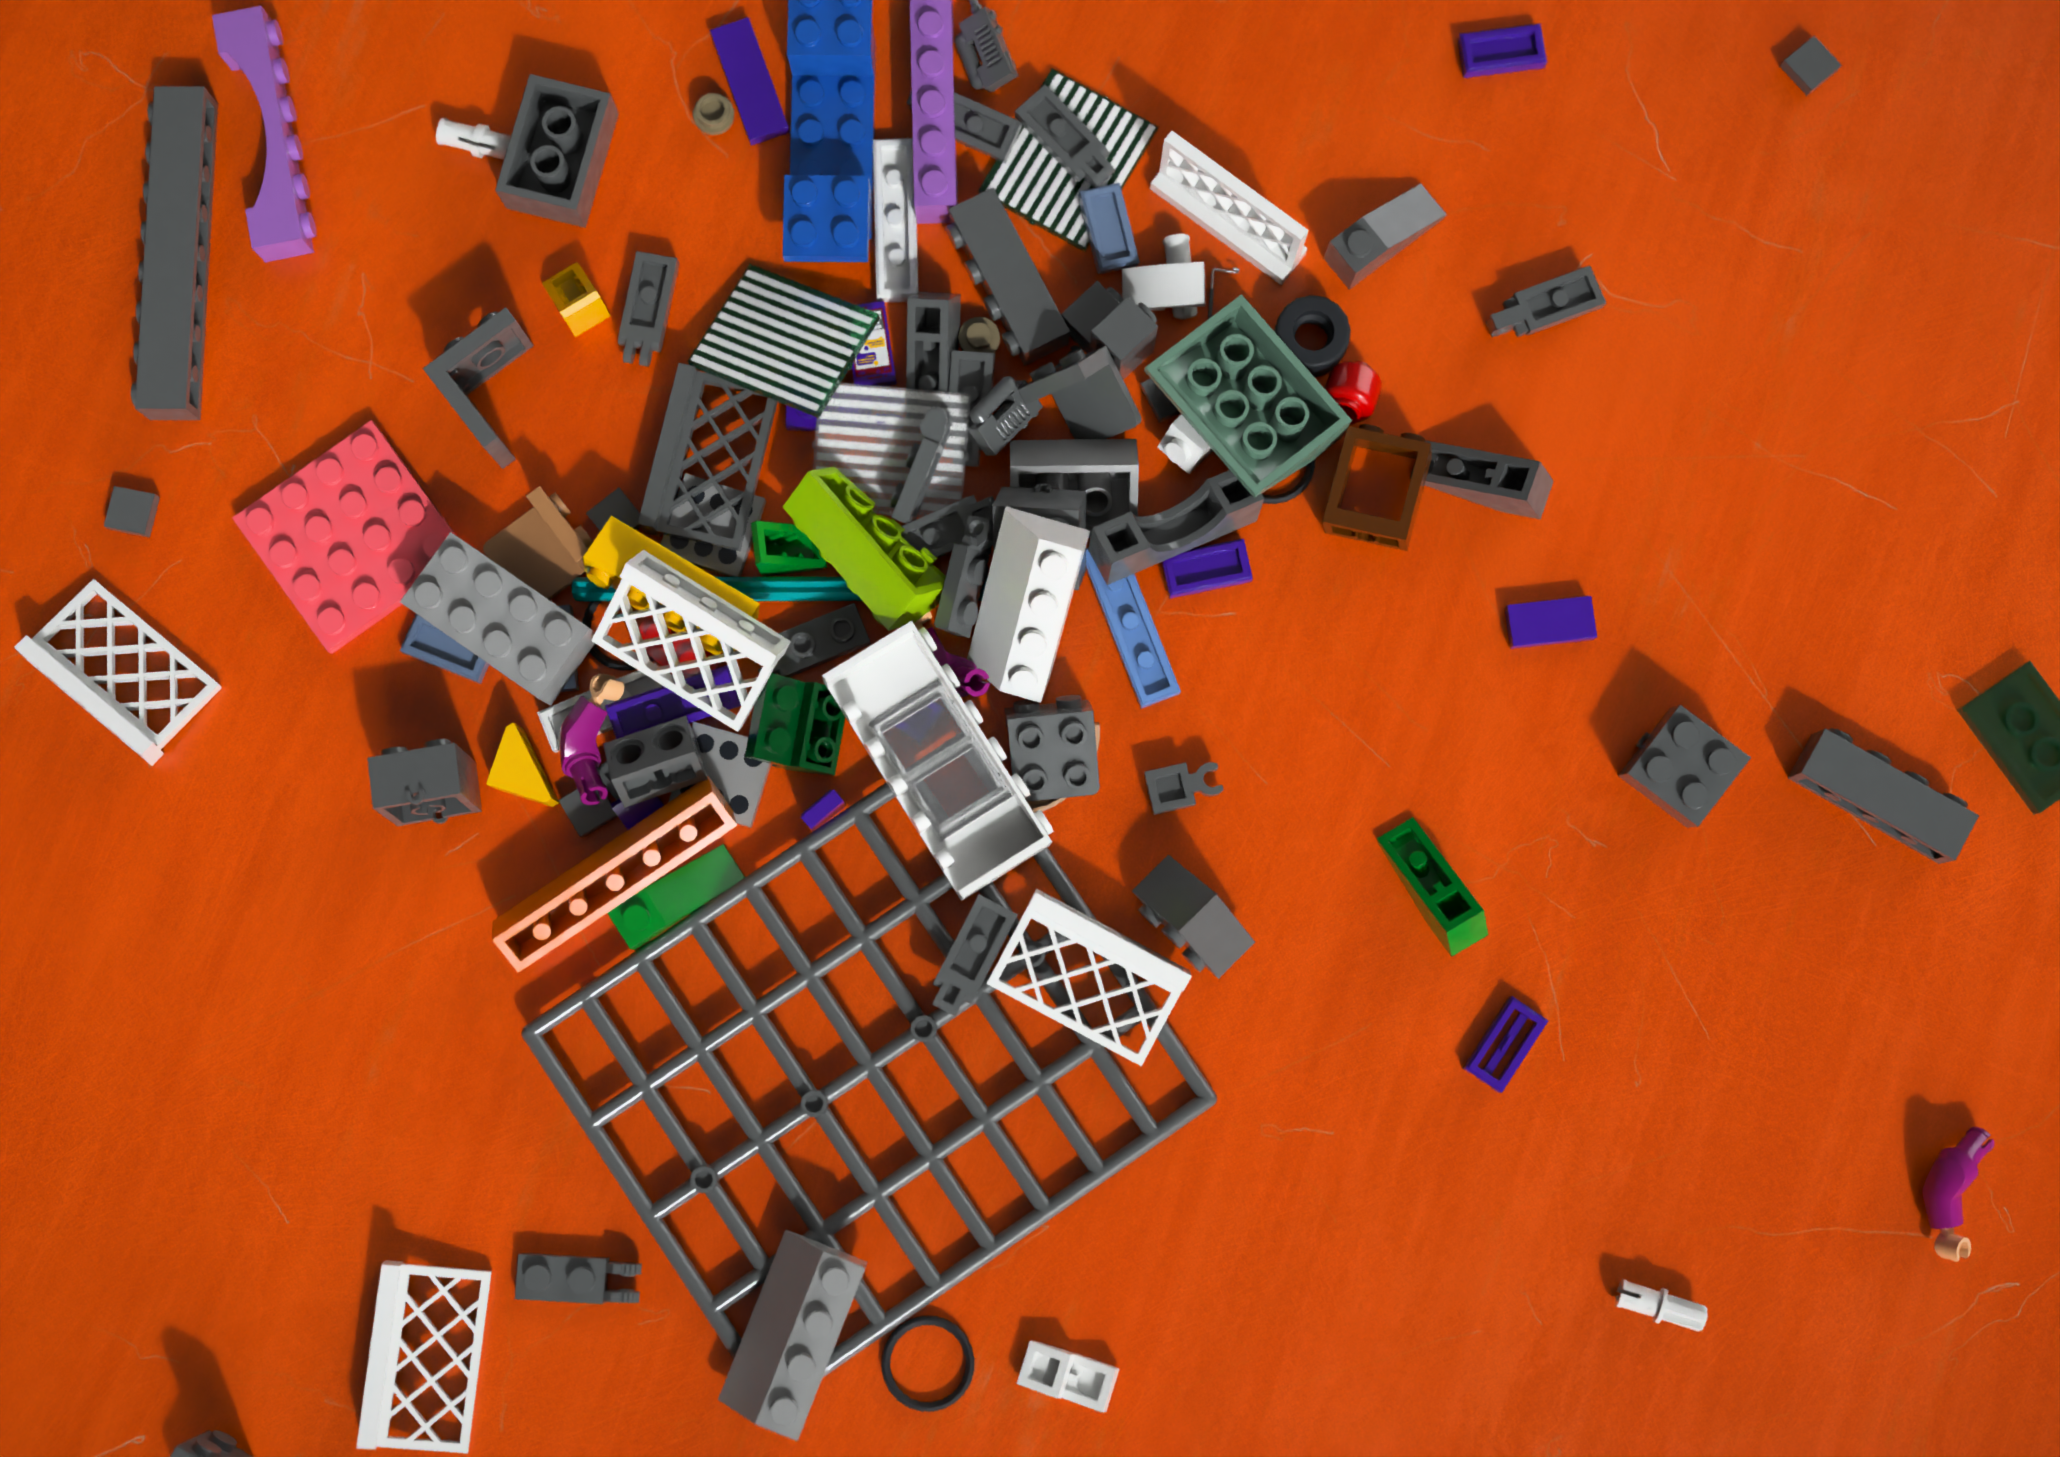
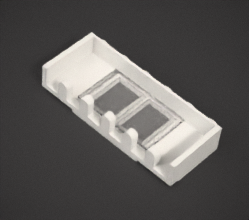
M910 621L823 674L822 677L824 684L857 734L867 753L960 900L963 901L1049 847L1052 840L1048 835L1054 831L1043 812L1038 810L1034 813L1025 800L1030 793L1021 777L1017 773L1010 776L1002 761L1007 757L994 736L987 740L978 726L984 721L976 706L971 700L964 703L955 688L960 686V682L947 663L940 666L932 652L937 650V646L924 627L917 630L914 623Z

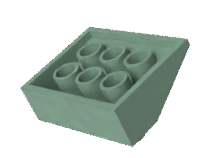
M1242 294L1144 369L1146 374L1254 498L1316 459L1343 437L1352 421Z

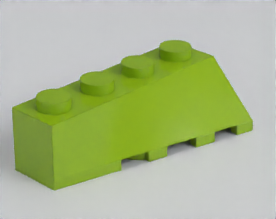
M828 467L808 471L783 505V508L793 519L794 525L801 532L805 533L819 549L821 557L832 564L844 578L847 587L857 594L872 611L875 620L889 631L902 627L910 621L915 623L939 605L946 575L933 565L937 558L925 547L919 552L901 536L905 529L894 519L891 520L885 516L877 515L872 510L875 502L837 468Z

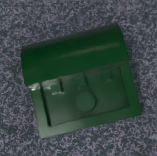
M771 673L754 704L745 757L770 763L773 767L810 774L835 775L846 717L826 685L817 682H803Z

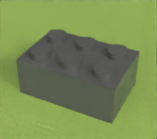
M529 75L495 189L507 209L586 228L619 115L610 93L541 76Z

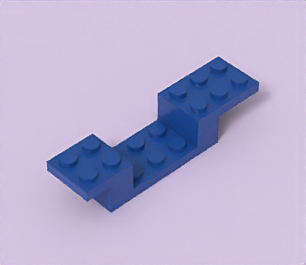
M788 0L787 56L792 73L790 175H784L783 260L784 262H868L869 239L873 237V139L876 65L873 0Z

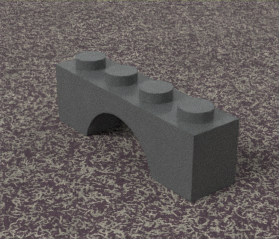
M1228 470L1207 479L1194 494L1168 510L1150 516H1136L1129 512L1093 527L1088 551L1106 584L1109 585L1256 522L1264 502V497L1260 494L1254 498L1236 476Z

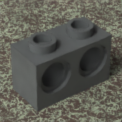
M686 716L604 743L610 778L624 807L707 780L699 743Z

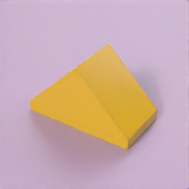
M578 262L542 282V285L575 337L611 316Z
M516 723L506 726L486 784L494 789L550 807L560 804L524 729Z

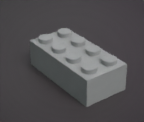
M452 532L449 533L400 601L407 608L550 706L595 645L591 641L595 634L592 629Z

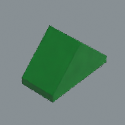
M754 521L751 523L755 564L762 577L827 568L826 561L821 557L819 549L794 524Z

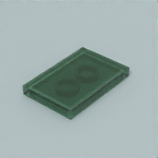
M2028 661L1962 705L1957 711L2034 815L2041 813L2060 799V700L2032 662Z

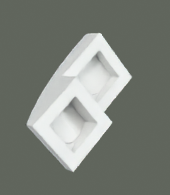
M1187 262L1122 269L1123 299L1125 300L1129 296L1137 305L1141 302L1151 311L1176 307L1205 306L1204 262Z
M1030 1340L1017 1384L1057 1399L1064 1398L1104 1413L1107 1411L1120 1368L1061 1348Z

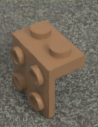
M539 486L526 495L534 507L484 544L483 550L489 559L551 600L571 585L574 578L582 577L587 573L584 571L583 556L593 541L581 525L576 529L571 527L565 519L571 512L555 492L548 496Z

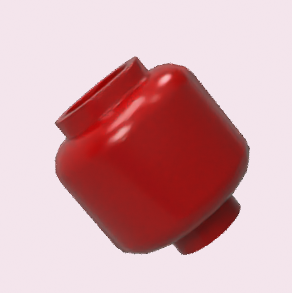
M1361 361L1342 362L1332 369L1324 389L1352 419L1349 425H1353L1369 419L1374 413L1381 393L1382 381L1378 373L1368 364Z

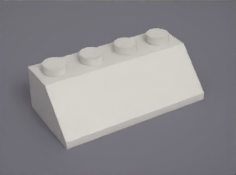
M1007 506L1004 510L967 659L972 661L977 668L984 670L989 676L987 680L999 691L1041 703L1050 680L1090 531Z

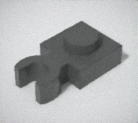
M1186 762L1144 772L1153 815L1195 806L1194 793L1199 792L1208 797L1220 794L1224 790L1223 785L1209 787L1203 779L1206 773L1217 771L1218 764L1214 762L1205 763L1193 774H1189Z

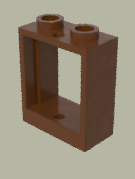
M1361 424L1359 428L1348 426L1322 521L1325 533L1407 551L1432 459L1431 443L1425 442L1423 437L1412 433H1402L1400 437L1384 434L1383 429L1374 425ZM1357 447L1416 459L1400 521L1340 509Z

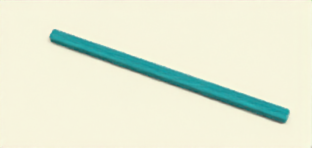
M576 577L572 582V595L576 601H611L616 592V589L611 586L606 590L595 585L588 577ZM716 577L755 601H862L857 594L847 587L843 577ZM987 579L982 585L979 601H982Z

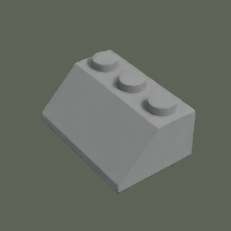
M1137 439L1010 440V487L1034 488L1036 484L1047 483L1052 485V489L1086 491V530L1090 531L1088 538H1091L1092 528L1129 512L1138 516L1139 461ZM1040 489V491L1046 492L1047 489Z

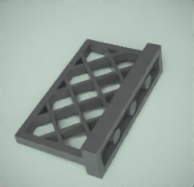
M678 363L638 520V525L645 534L659 537L668 535L741 552L779 399L778 395L738 379L697 371L695 366ZM705 384L723 388L729 399L708 412L701 401ZM729 389L740 391V393L733 396ZM753 394L768 397L765 411L751 420H748L738 404ZM734 406L743 419L744 424L723 436L713 418ZM700 407L704 415L697 418ZM709 421L720 439L698 452L691 441L693 431ZM761 423L758 435L754 427ZM750 430L757 441L755 451L738 460L728 443ZM725 446L735 463L713 476L703 458ZM690 447L694 455L687 458L688 450ZM699 461L710 479L688 492L681 481L683 470ZM751 463L748 475L744 467ZM740 470L747 481L745 491L729 501L718 483ZM714 485L725 504L703 516L692 498ZM680 487L684 495L677 498L678 490ZM689 501L699 520L686 528L669 525L673 510ZM741 503L738 515L733 507ZM730 510L737 521L733 539L715 535L708 522ZM704 526L708 533L699 532L695 530Z

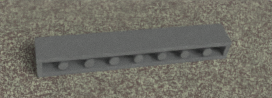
M154 86V99L148 105V118L152 126L151 141L146 143L145 148L146 160L149 164V181H145L143 185V197L147 205L146 220L142 221L141 238L145 249L144 260H141L138 266V276L142 284V299L136 305V318L140 325L139 341L135 342L133 348L134 360L137 365V381L132 383L131 399L135 409L150 420H201L218 103L205 87Z

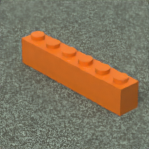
M707 776V780L695 784L493 920L492 941L519 973L736 827L737 823L732 807L710 777Z

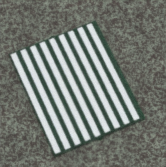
M1051 69L1040 88L1046 84L1104 144L1110 153L1106 159L1111 163L1115 172L1098 187L1120 183L1121 190H1123L1157 133L1158 126L1112 102L1107 96H1102L1058 71ZM1022 125L1006 163L996 160L980 186L978 193L980 194L994 187L1004 208L1026 219L1029 224L1036 225L1086 252L1090 242L1078 193L1094 187L1085 178L1077 182Z
M749 264L722 308L716 313L715 319L690 356L688 363L701 371L820 418L846 373L852 368L854 360L880 317L878 313Z

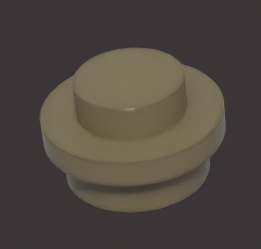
M710 93L702 96L696 102L693 109V118L695 124L702 132L709 135H719L726 132L732 126L735 112L732 103L725 96Z
M974 317L967 320L960 328L958 338L962 351L995 353L998 349L1000 332L996 324L990 319Z

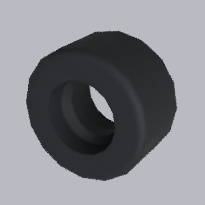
M1309 295L1297 298L1285 306L1277 319L1274 332L1314 377L1326 375L1340 363L1349 345L1351 329L1347 315L1338 304L1326 297ZM1309 323L1321 327L1327 335L1325 346L1316 351L1301 347L1295 339V332L1299 326Z

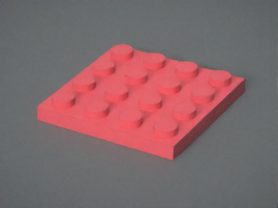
M372 420L232 518L324 648L331 654L402 605L400 601L449 533L452 532L456 535Z

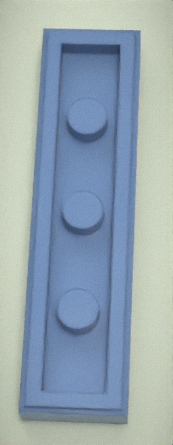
M1086 548L1087 574L1140 708L1142 709L1179 695L1181 693L1180 687L1135 574L1107 585L1088 548Z

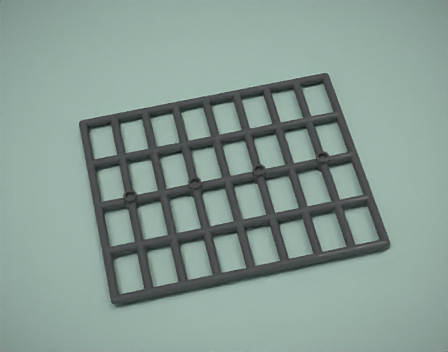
M960 732L905 769L906 772H910L965 737L964 734ZM971 749L963 754L989 793L997 789V786L974 750ZM922 780L915 784L938 823L941 824L949 819L925 781ZM887 783L878 787L524 1026L521 1032L526 1044L733 1359L742 1338L724 1310L765 1282L776 1253L770 1258L767 1256L719 1183L720 1179L759 1153L808 1227L809 1231L802 1236L842 1252L845 1251L834 1234L873 1207L876 1209L925 1285L885 1312L864 1279L861 1278L854 1298L871 1323L834 1348L823 1377L1201 1115L1217 1102L1216 1093L1167 1021L1164 1023L1157 1039L1196 1096L1156 1123L1108 1050L1076 1031L1074 1033L1081 1043L1041 1070L990 993L996 989L986 983L992 972L987 974L972 1005L963 1001L956 1016L940 1008L929 1015H925L875 940L916 914L946 959L954 940L930 906V903L953 887L943 873L919 889L869 814L895 797ZM854 824L905 898L901 903L867 926H865L815 852ZM1048 847L1034 855V859L1064 903L1097 920ZM800 861L851 935L812 963L761 888ZM993 882L979 890L982 896L1012 911ZM746 897L797 972L758 1000L707 925ZM1016 918L1008 933L1010 938L1019 923L1018 918ZM1026 930L1023 933L1028 951L1053 944L1050 933H1047L1037 941H1033ZM1055 931L1058 942L1069 939ZM692 934L742 1008V1011L703 1037L653 963V960ZM1019 941L1018 944H1017V946H1016L1017 949L1019 950V953H1018V954L1023 953L1022 947H1021V944H1020V941ZM1053 950L1030 957L1038 980L1056 975L1045 959V956ZM859 951H862L911 1024L910 1028L873 1053L821 978ZM1025 958L1008 963L999 979L1008 982L1027 969ZM1116 963L1108 966L1122 987L1130 985L1125 968ZM637 971L688 1046L649 1074H647L598 999V997ZM1132 972V975H1133V978H1134V982H1135V983L1139 982V980L1137 979V977H1136V976L1134 975V973ZM1060 980L1042 985L1056 1006L1071 1003L1068 992ZM806 987L857 1062L856 1065L821 1089H816L767 1015ZM1144 988L1137 989L1144 1012L1158 1009ZM1132 991L1126 992L1134 1006L1114 1019V1021L1139 1014ZM974 1004L978 1006L1027 1079L988 1107L937 1033L939 1028ZM582 1008L633 1084L595 1111L591 1110L543 1037V1034ZM1078 1008L1082 1019V1023L1091 1027V1025L1088 1023V1021ZM1073 1009L1063 1011V1013L1076 1019ZM1157 1016L1146 1019L1150 1028ZM1141 1021L1118 1027L1119 1037L1141 1023ZM751 1025L754 1026L802 1098L798 1105L764 1128L712 1052ZM1112 1030L1101 1032L1115 1040ZM919 1042L924 1043L973 1116L935 1144L931 1142L882 1069V1067ZM1090 1057L1142 1132L1141 1135L1104 1161L1052 1086V1083ZM696 1062L700 1064L748 1137L744 1142L711 1164L705 1162L658 1090L659 1087ZM866 1078L869 1079L919 1154L880 1182H878L829 1108L831 1102ZM1036 1094L1089 1170L1050 1198H1048L997 1122ZM642 1099L692 1173L690 1179L654 1203H652L602 1127ZM810 1117L816 1119L864 1191V1193L825 1220L773 1144V1142ZM981 1132L986 1135L1035 1208L996 1236H994L943 1160ZM928 1169L980 1245L979 1248L941 1274L889 1198L890 1195ZM699 1193L706 1194L754 1267V1269L715 1296H713L663 1219Z

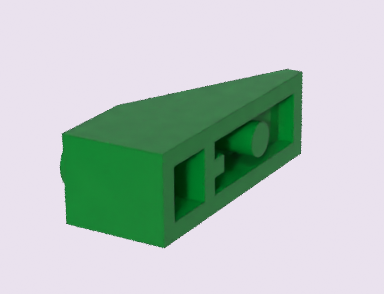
M1414 817L1377 838L1379 846L1428 926L1451 957L1488 936L1483 908Z
M722 844L645 887L607 914L631 950L637 951L744 879L745 876L725 845Z

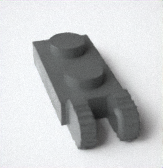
M935 406V408L931 407L930 410H926L925 418L922 419L919 425L924 438L920 445L917 443L913 445L906 461V467L910 468L905 484L899 483L892 495L890 506L895 508L892 518L901 522L909 523L916 520L951 432L950 427L953 426V416L946 409L942 410L941 407Z
M520 1253L518 1254L515 1299L604 1304L606 1301L639 1302L640 1292L634 1291V1289H607L608 1273L620 1274L621 1276L641 1274L642 1264L609 1261L607 1257Z

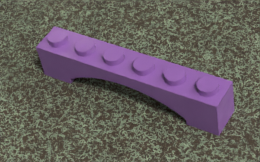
M910 0L914 208L917 224L950 223L948 209L958 205L953 72V0Z
M262 6L212 15L218 54L232 71L241 69L247 76L257 96L265 124L267 155L263 183L254 207L245 209L251 247L264 262L314 253L312 238L317 236V230L312 214L306 210L305 199L310 198V190L305 175L300 173L298 160L303 159V150L296 134L293 135L291 122L296 121L297 117L293 101L290 96L286 95L285 83L290 82V76L285 60L280 58L278 45H283V36L279 23L276 19L271 20Z

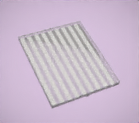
M831 382L833 385L830 389L819 385V391L827 395L824 400L818 398V405L820 406L817 410L815 440L812 443L814 449L813 470L828 467L837 468L875 502L872 510L876 514L892 515L895 509L890 506L892 495L899 483L905 484L910 472V468L906 467L908 455L915 443L920 445L924 438L919 425L922 419L925 418L926 410L936 406L938 408L941 407L942 410L946 409L947 412L949 411L954 421L952 422L953 426L950 427L951 432L917 517L921 518L963 499L966 462L969 460L967 442L971 394Z

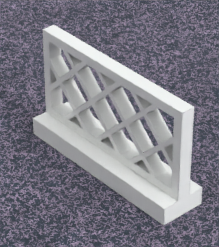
M1171 130L1164 139L1160 170L1150 183V190L1282 285L1307 252L1308 248L1304 246L1309 230Z
M642 550L626 562L619 576L622 580L591 641L738 732L743 727L778 660L784 655L791 641L650 553ZM631 585L645 593L650 608L638 611L632 610L627 596ZM620 607H621V610H622V613H623V614L617 615V613H618V611H619V609H620ZM674 611L682 616L687 631L669 634L663 613ZM653 615L659 637L643 640L636 618ZM625 621L632 642L622 644L607 635L613 623ZM711 634L718 638L724 654L706 657L700 636ZM690 638L696 659L679 663L672 642ZM662 644L669 665L659 667L649 660L645 647ZM748 657L763 666L758 677L743 680L736 659ZM727 661L733 682L716 685L709 665ZM699 667L706 687L694 689L686 684L682 670ZM752 687L748 694L746 688ZM731 690L737 691L741 704L737 715L723 707L719 693Z
M95 579L87 584L32 639L26 635L14 646L30 664L151 766L164 754L161 749L222 688L219 683ZM95 595H99L107 602V618L84 620V606ZM115 610L124 617H115ZM115 626H136L138 628V645L115 646ZM107 627V647L84 648V628ZM76 629V649L56 650L48 641L60 630ZM146 636L155 643L146 644ZM165 651L170 655V671L146 672V652ZM138 653L139 673L115 675V654ZM107 655V675L88 677L84 673L85 656ZM76 657V666L67 658ZM177 662L187 670H178ZM196 677L206 685L194 698L178 699V679ZM170 679V700L147 701V681ZM139 681V702L119 703L115 699V683ZM98 684H107V692ZM178 707H184V708L178 713ZM170 708L171 721L157 735L147 726V710ZM139 710V719L130 711Z
M1036 888L986 984L1142 1066L1179 995L1186 988L1192 975L1189 969ZM1031 919L1048 927L1053 944L1028 951L1023 933ZM1055 931L1069 939L1058 942ZM1020 941L1023 953L1011 956ZM1074 943L1086 947L1091 964L1067 971L1060 948ZM1055 949L1062 973L1037 980L1030 957ZM1093 952L1107 958V960L1096 963ZM1025 958L1032 982L1014 987L999 979L1008 963ZM1115 963L1125 968L1130 985L1105 992L1098 969ZM1093 970L1100 994L1076 1001L1069 977ZM1132 972L1146 980L1135 983ZM1064 979L1071 1003L1054 1008L1044 1003L1039 986ZM1155 984L1170 992L1161 1008L1144 1012L1137 989ZM1034 988L1037 998L1023 991ZM1132 991L1139 1014L1114 1021L1107 998ZM1103 1000L1109 1023L1094 1028L1083 1024L1078 1007ZM1073 1009L1076 1019L1063 1013V1011ZM1157 1016L1149 1030L1146 1019ZM1141 1021L1146 1037L1140 1049L1136 1052L1121 1044L1117 1028ZM1112 1030L1115 1040L1101 1032Z
M386 1260L381 1265L357 1448L375 1449L376 1447L468 1453L492 1271L406 1264L401 1261ZM410 1274L429 1276L439 1289L436 1294L421 1306H418L408 1293ZM438 1277L454 1279L444 1286ZM461 1279L481 1280L479 1299L465 1310L448 1291ZM441 1295H444L459 1315L438 1331L423 1310ZM407 1301L414 1311L404 1319ZM478 1307L476 1323H474L468 1314ZM418 1315L433 1336L415 1351H412L402 1338V1330L404 1325ZM463 1319L473 1331L474 1339L473 1344L458 1355L442 1335ZM438 1340L453 1360L432 1376L417 1355L434 1341ZM401 1347L407 1357L398 1364ZM472 1352L469 1369L462 1359ZM412 1361L427 1381L407 1397L396 1384V1374L402 1367ZM457 1364L467 1376L468 1384L467 1389L452 1400L436 1380ZM431 1385L447 1405L426 1421L411 1401ZM395 1393L401 1402L392 1409ZM466 1397L463 1414L456 1405ZM404 1406L421 1425L408 1437L388 1436L391 1417ZM450 1409L462 1423L460 1441L441 1440L431 1427L433 1423ZM425 1431L431 1439L416 1437Z

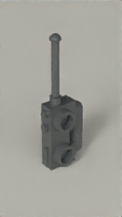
M969 0L972 15L959 23L962 32L956 35L954 42L972 87L975 89L984 88L993 92L1019 75L1003 38V29L997 23L996 12L986 7L982 8V5L977 0ZM975 46L983 63L982 66L974 49Z
M1074 345L1071 347V351L1067 355L1081 348L1077 345ZM1010 376L1002 378L971 410L970 417L974 424L968 430L986 456H996L1021 429L1028 426V422L1039 414L1038 411L1043 407L1039 400L1025 405L1018 389L1027 384L1026 380L1015 381Z

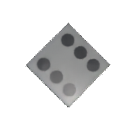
M685 473L682 483L689 492L707 480ZM719 484L729 501L743 493V491ZM714 485L692 498L703 516L725 504ZM681 488L679 489L677 498L684 495ZM754 495L741 552L668 535H663L660 545L697 567L728 577H741L753 542L751 523L760 521L766 500ZM689 501L673 510L669 525L686 528L699 520ZM741 503L733 507L738 515ZM730 510L708 522L715 535L733 539L737 521ZM704 526L695 530L699 532L708 533Z
M693 722L692 730L699 743L706 776L710 777L732 807L736 823L752 828L771 764L745 757L748 737ZM695 784L672 791L669 802Z

